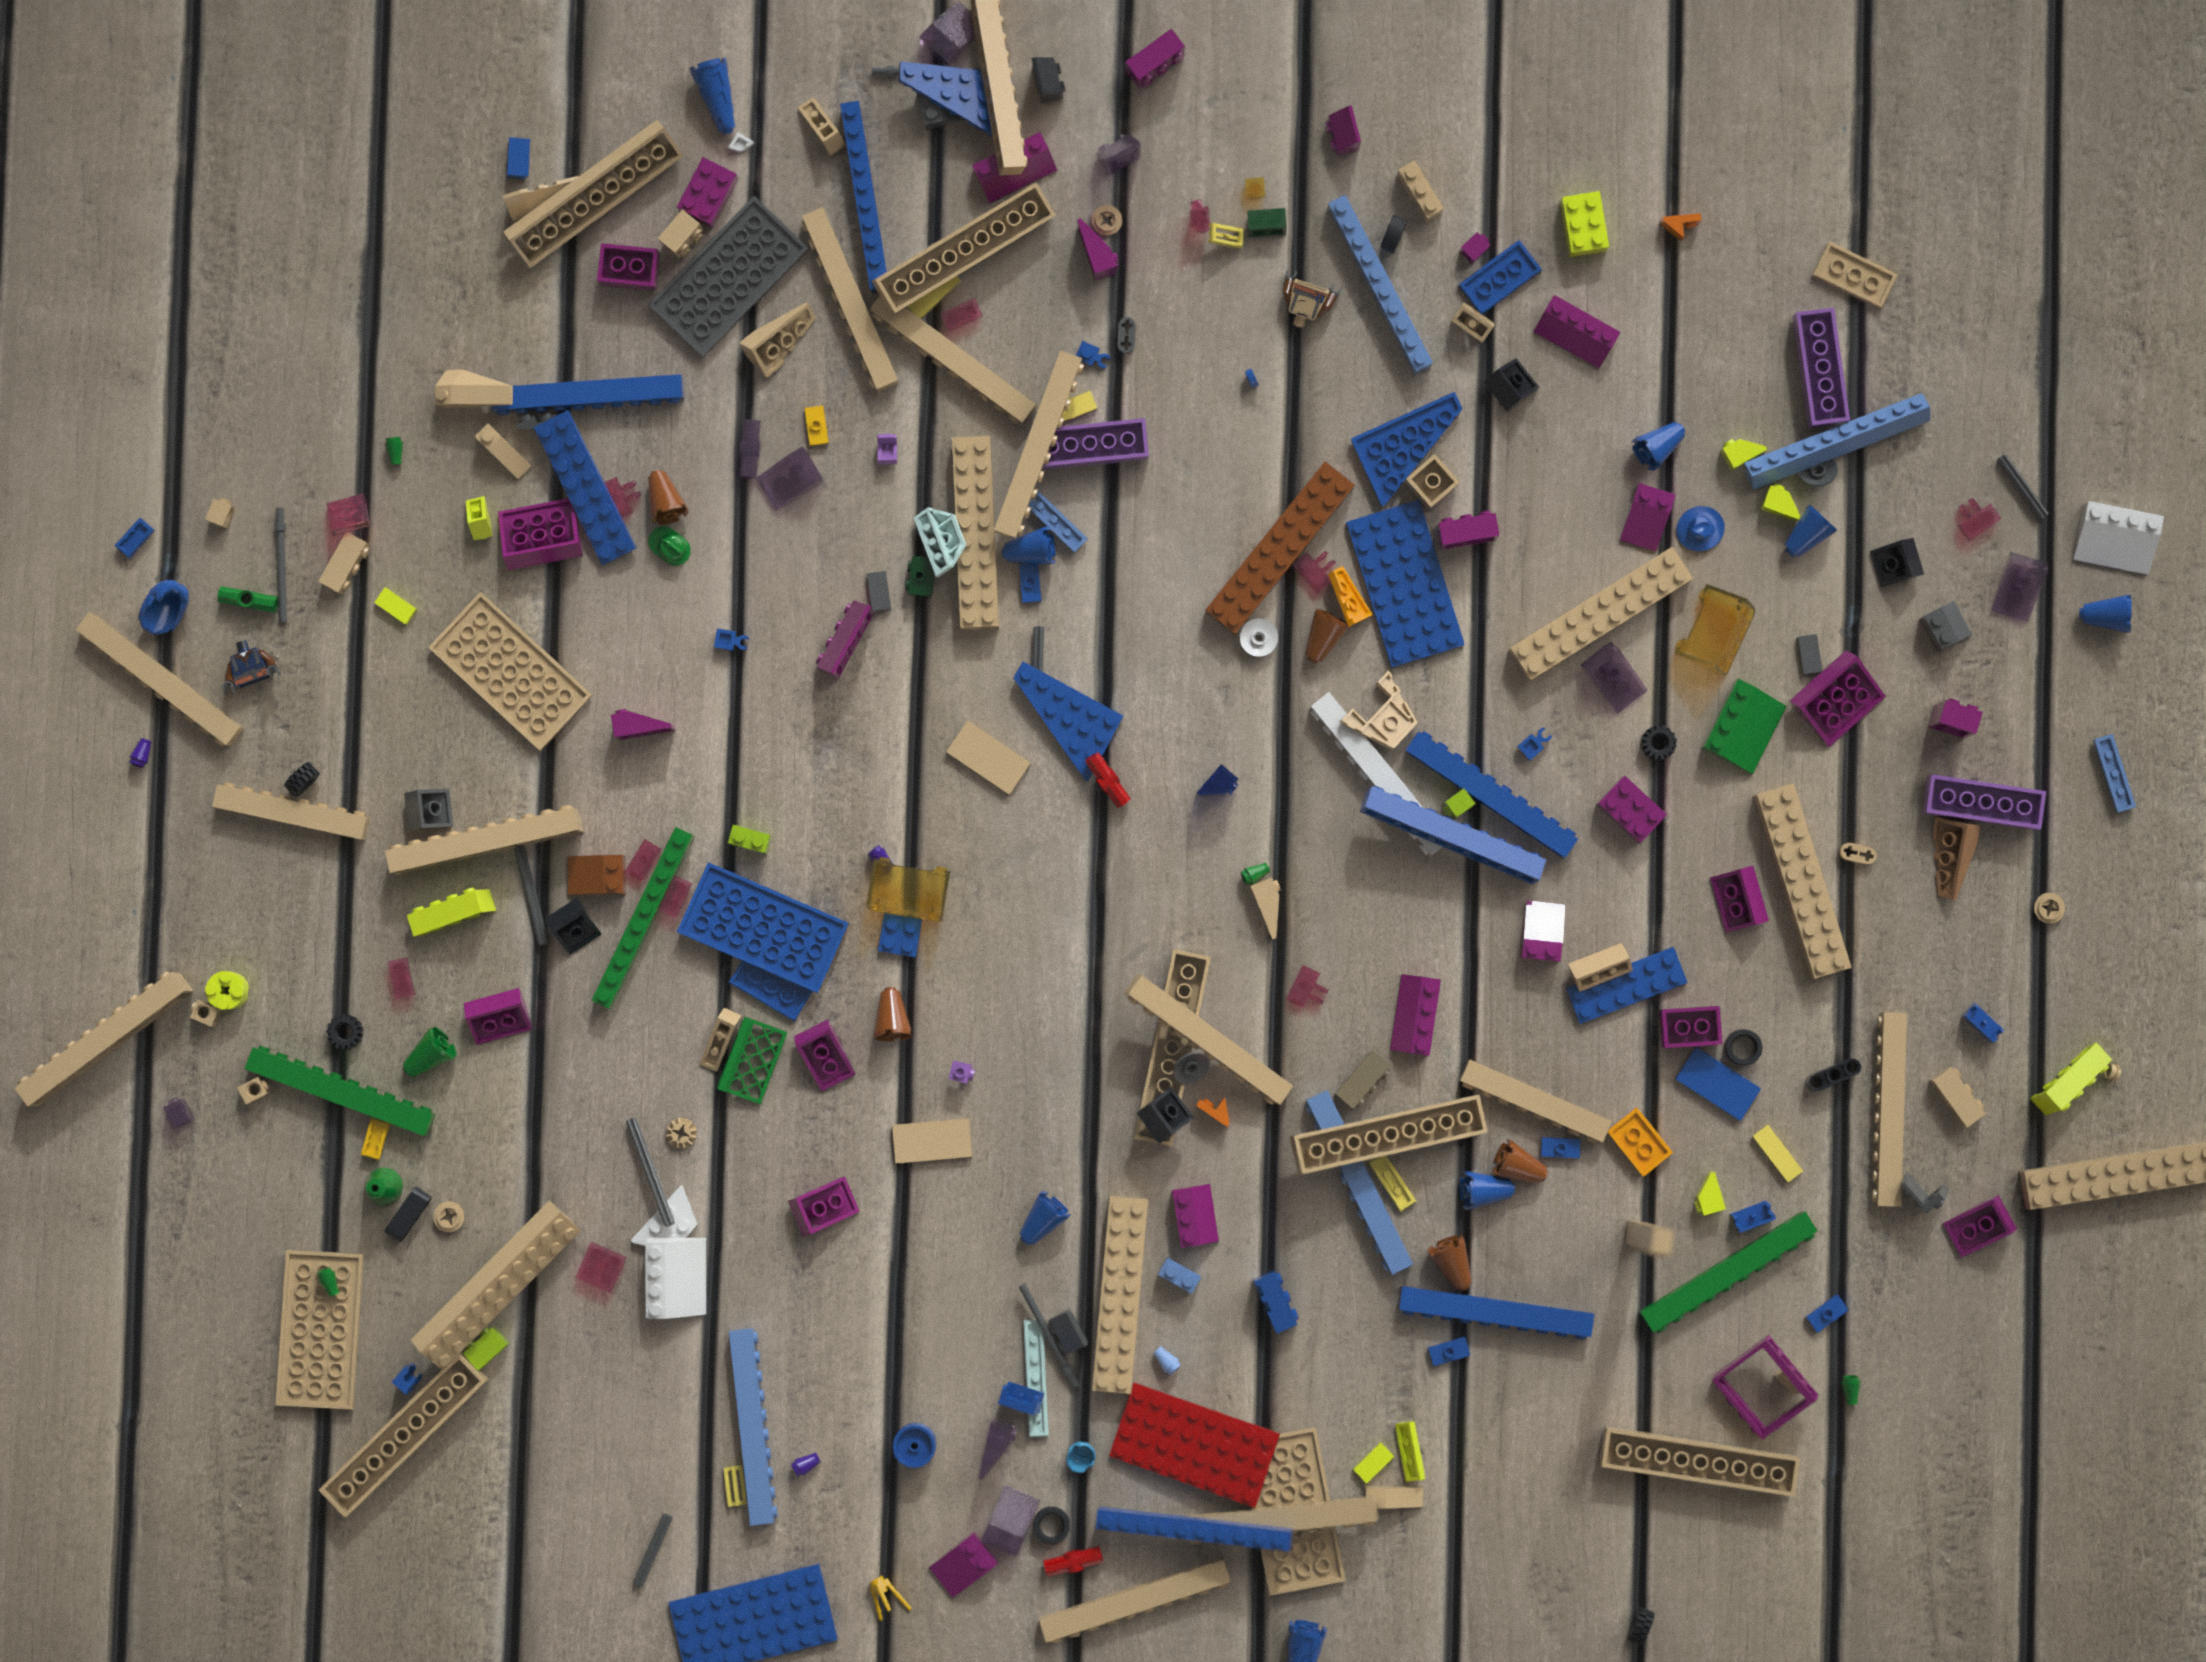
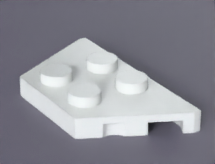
M682 1185L667 1200L675 1224L665 1227L658 1210L632 1238L631 1241L633 1243L645 1246L648 1238H686L698 1225Z

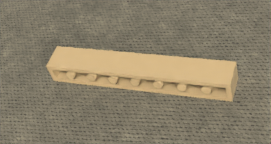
M224 782L223 785L217 784L212 807L351 838L366 839L370 818L365 817L366 813L354 810V814L346 813L347 809L335 807V810L328 809V805L317 802L316 806L310 805V801L298 798V802L290 800L291 796L280 794L278 798L273 797L272 792L261 790L260 793L253 792L254 788L242 786L241 790L234 788L235 784Z
M1472 1060L1467 1061L1459 1080L1463 1082L1462 1086L1473 1090L1475 1087L1481 1090V1095L1491 1098V1095L1498 1097V1102L1507 1106L1509 1103L1516 1105L1515 1109L1526 1113L1528 1110L1534 1113L1533 1117L1542 1121L1545 1118L1552 1121L1551 1125L1560 1129L1562 1126L1569 1128V1133L1579 1136L1581 1133L1587 1136L1586 1140L1595 1144L1598 1141H1604L1612 1123L1611 1120Z

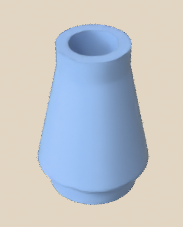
M1162 1346L1153 1353L1164 1372L1172 1375L1181 1366L1178 1362L1179 1359L1163 1349Z

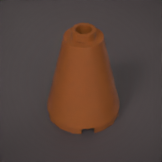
M661 470L651 472V475L648 477L650 513L653 524L658 522V525H667L679 521L678 517L681 515L683 517L687 516L689 513L688 507L667 473Z
M1316 608L1305 650V655L1308 656L1307 660L1315 664L1318 661L1322 662L1349 629L1347 622L1327 611Z
M895 987L884 988V991L880 993L873 1033L877 1041L892 1042L896 1038H900L901 1041L912 1037V1031L900 991L896 990Z
M1509 1139L1506 1140L1507 1144L1504 1142L1501 1144L1494 1157L1496 1167H1492V1174L1498 1177L1537 1184L1546 1180L1548 1171H1546L1547 1168L1544 1164Z
M1457 1235L1449 1236L1437 1241L1438 1245L1433 1248L1431 1245L1427 1249L1428 1254L1451 1286L1459 1291L1468 1289L1472 1280L1463 1236L1461 1235L1460 1238Z

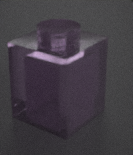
M176 1097L168 1101V1105L163 1107L173 1128H179L195 1120L185 1099H178Z

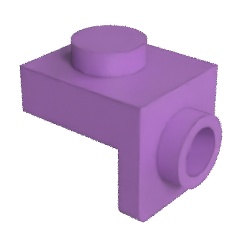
M895 434L877 435L878 465L897 464V436Z
M953 1061L949 1079L968 1084V1081H972L975 1070L972 1069L973 1065Z

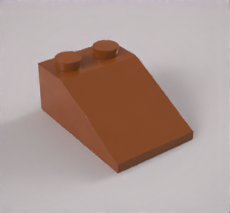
M568 856V895L626 894V856Z

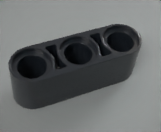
M1853 1058L1842 1060L1807 1076L1805 1084L1809 1090H1823L1857 1075L1861 1071V1063ZM1849 1062L1855 1064V1070L1851 1073L1847 1070ZM1832 1069L1836 1070L1838 1074L1835 1080L1829 1077V1072ZM1814 1077L1820 1080V1085L1817 1088H1814L1811 1084Z
M415 1186L384 1232L401 1243L430 1203L432 1196Z

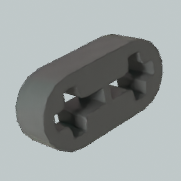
M1130 317L1122 318L1118 326V349L1122 354L1132 353L1135 347L1136 325L1135 321ZM1125 322H1129V325L1133 326L1129 328V334H1125V328L1122 327V325H1125ZM1125 338H1128V343L1132 344V346L1128 347V350H1124V346H1121V344H1124Z

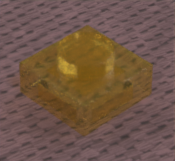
M1264 177L1245 178L1246 199L1265 198Z

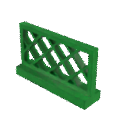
M743 1016L716 1088L761 1104L788 1032ZM754 1024L762 1027L763 1035L756 1038L753 1037L751 1030ZM773 1032L782 1034L780 1042L772 1045L768 1035ZM766 1036L770 1046L760 1051L756 1040ZM753 1042L758 1052L747 1056L744 1050L745 1046ZM772 1049L774 1054L773 1060L765 1063L761 1053ZM759 1054L763 1064L753 1069L749 1058ZM747 1060L751 1070L740 1075L737 1067L740 1062ZM765 1067L767 1076L758 1081L754 1071ZM752 1072L756 1083L746 1087L742 1076ZM740 1078L744 1088L738 1091L729 1089L732 1081ZM758 1085L761 1091L758 1099L751 1097L747 1089Z

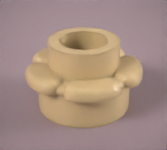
M2108 1064L2109 1068L2104 1072V1077L2109 1079L2110 1082H2114L2120 1078L2121 1069L2118 1064Z

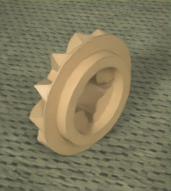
M1103 205L1094 211L1092 225L1095 231L1101 235L1110 236L1117 233L1121 227L1122 216L1115 207ZM1103 216L1106 218L1113 216L1110 220L1111 226L1107 223L1102 225L1104 221Z
M2045 893L2039 896L2034 903V913L2044 923H2055L2063 917L2065 904L2057 894ZM2051 902V907L2057 911H2050L2047 914V910L2042 906L2049 905Z
M677 1118L668 1125L666 1137L672 1146L680 1149L687 1148L695 1142L697 1129L691 1120ZM683 1125H685L684 1132L689 1136H682L680 1141H678L679 1135L674 1130H681Z
M453 1201L441 1203L434 1211V1223L444 1232L458 1230L465 1220L463 1209ZM447 1210L450 1214H457L452 1218V1224L449 1220H442L447 1215Z

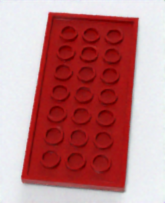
M1134 1382L1109 1456L1256 1508L1281 1433Z

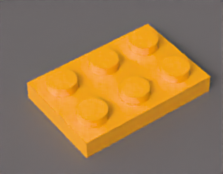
M1637 1107L1609 1128L1607 1132L1642 1177L1673 1153Z

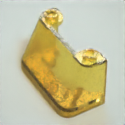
M1706 584L1705 588L1699 593L1702 608L1688 638H1683L1676 643L1675 654L1718 675L1726 676L1754 618L1755 607L1747 598Z
M879 857V860L874 859L866 902L867 909L880 913L943 922L951 872L947 871V868L936 866V869L929 871L894 865L890 862L889 858Z

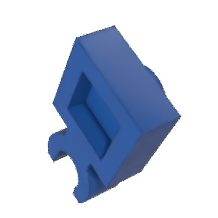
M1083 340L1076 354L1077 357L1082 358L1083 363L1092 367L1094 362H1096L1102 369H1106L1107 366L1102 364L1101 360L1103 358L1110 360L1111 358L1105 353L1098 354L1100 348Z
M717 628L714 648L734 651V646H738L741 650H747L748 647L742 646L741 641L743 639L749 640V637L746 635L736 637V631Z
M1544 727L1537 732V737L1530 734L1517 746L1529 761L1544 749L1541 743L1548 742L1552 738L1551 735L1547 738L1542 737L1541 733L1545 730Z

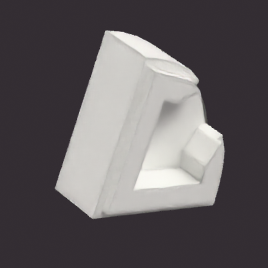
M737 132L728 150L743 152L751 148L754 142Z

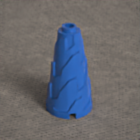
M723 57L721 61L720 58L699 63L697 64L698 68L690 67V74L712 119H714L718 131L722 132L723 135L733 133V128H736L726 58Z
M1291 1620L1288 1626L1287 1662H1316L1327 1634V1628L1322 1626V1630L1318 1629V1623L1306 1620H1295V1625H1293Z

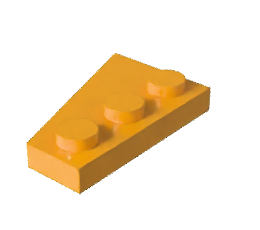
M1343 566L1328 574L1348 627L1373 615Z

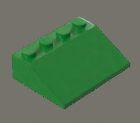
M1738 678L1734 681L1701 749L1753 774L1787 706Z

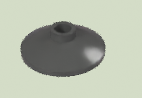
M1832 459L1799 472V476L1804 483L1810 486H1824L1836 478L1838 472L1837 464Z
M1201 1052L1186 1054L1176 1062L1173 1068V1075L1178 1082L1183 1084L1196 1082L1208 1072L1210 1061Z

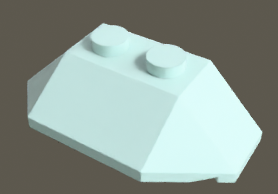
M928 507L916 515L914 520L935 576L940 577L953 568L966 547V542L954 514Z

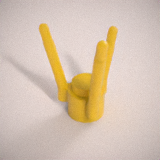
M880 1576L869 1582V1590L880 1621L883 1618L877 1599L878 1595H880L887 1611H891L884 1592L888 1591L886 1587L892 1591L909 1611L911 1610V1607L891 1585L888 1578L884 1580L883 1576Z

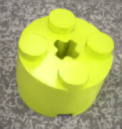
M218 972L208 980L205 986L208 1001L218 1009H237L248 998L249 985L242 975L235 972ZM225 987H230L228 990L230 994H225Z

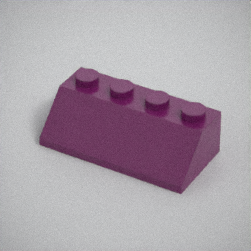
M1041 132L1024 139L1023 152L1024 156L1027 157V167H1025L1022 174L999 175L996 154L972 165L973 172L989 204L1058 171Z
M1556 295L1552 297L1533 331L1600 369L1621 333Z
M1401 974L1390 1050L1430 1056L1441 979Z

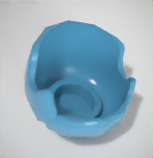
M1087 1442L1072 1444L1066 1455L1067 1466L1077 1473H1084L1086 1469L1093 1466L1096 1459L1094 1448Z

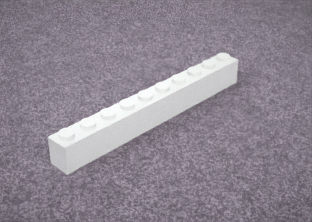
M1330 692L1310 707L1312 710L1310 714L1316 721L1320 719L1324 724L1323 730L1328 736L1333 735L1336 739L1334 742L1341 751L1343 749L1348 754L1346 758L1353 766L1356 764L1359 767V774L1365 781L1368 779L1373 787H1381L1387 793L1398 794L1402 799L1417 802L1421 806L1369 740L1340 723L1347 713ZM1408 833L1413 840L1417 839L1420 842L1419 848L1425 855L1429 854L1432 856L1442 848V846Z

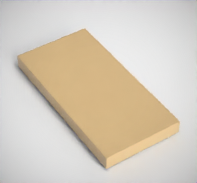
M1829 241L1812 277L1881 309L1898 274Z
M968 720L946 751L949 755L1009 795L1031 764Z
M969 1118L892 1125L895 1164L972 1157Z

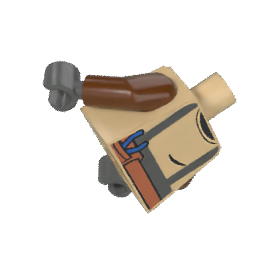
M1287 269L1283 288L1285 305L1289 307L1290 313L1296 314L1293 324L1298 327H1304L1307 318L1315 320L1316 317H1322L1331 310L1342 288L1335 292L1333 290L1335 284H1332L1330 289L1327 290L1296 279V270L1293 276H1289V269Z

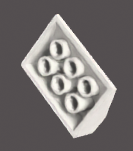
M2088 501L2082 507L2072 560L2149 575L2160 539L2164 516Z
M648 1238L645 1242L646 1319H669L706 1315V1238Z

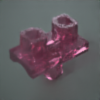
M1201 199L1191 201V211H1189L1191 228L1194 227L1198 233H1205L1210 229L1208 206H1203Z

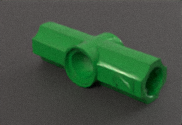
M220 586L218 590V603L275 613L278 606L277 596ZM247 595L252 597L249 604L244 603V598Z

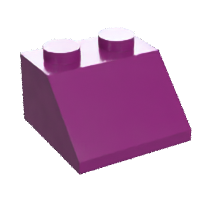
M1352 105L1328 115V121L1325 124L1327 132H1331L1332 140H1330L1332 151H1336L1337 156L1359 151L1361 139Z

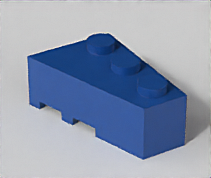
M1273 1270L1254 1278V1284L1276 1334L1298 1325L1296 1321L1299 1319L1295 1308L1291 1310L1288 1303L1291 1302L1288 1291H1283L1281 1284L1284 1282L1280 1273L1276 1274Z

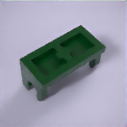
M1285 208L1248 210V237L1286 235Z

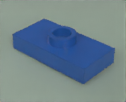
M139 518L114 546L130 559L155 530L142 518Z
M1038 564L1019 565L1022 603L1042 602Z
M1541 1137V1157L1580 1158L1581 1139Z
M1835 1294L1805 1317L1818 1333L1846 1313L1848 1308L1838 1294Z
M1465 1336L1428 1347L1433 1366L1471 1356Z

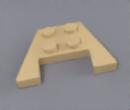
M1387 671L1375 684L1389 699L1367 722L1352 708L1341 719L1340 723L1393 750L1418 722L1407 702H1404L1400 695L1399 687L1394 684L1391 678L1393 676Z

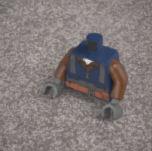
M243 640L236 643L238 654L230 656L231 661L227 664L225 682L222 684V689L225 695L229 689H231L232 693H235V687L240 689L268 678L273 679L274 673L277 672L280 676L281 672L278 670L275 660L271 655L258 648L249 649L247 641Z

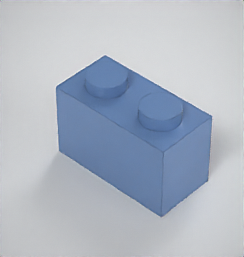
M1169 1257L1166 1258L1158 1272L1159 1276L1191 1294L1201 1278V1275Z

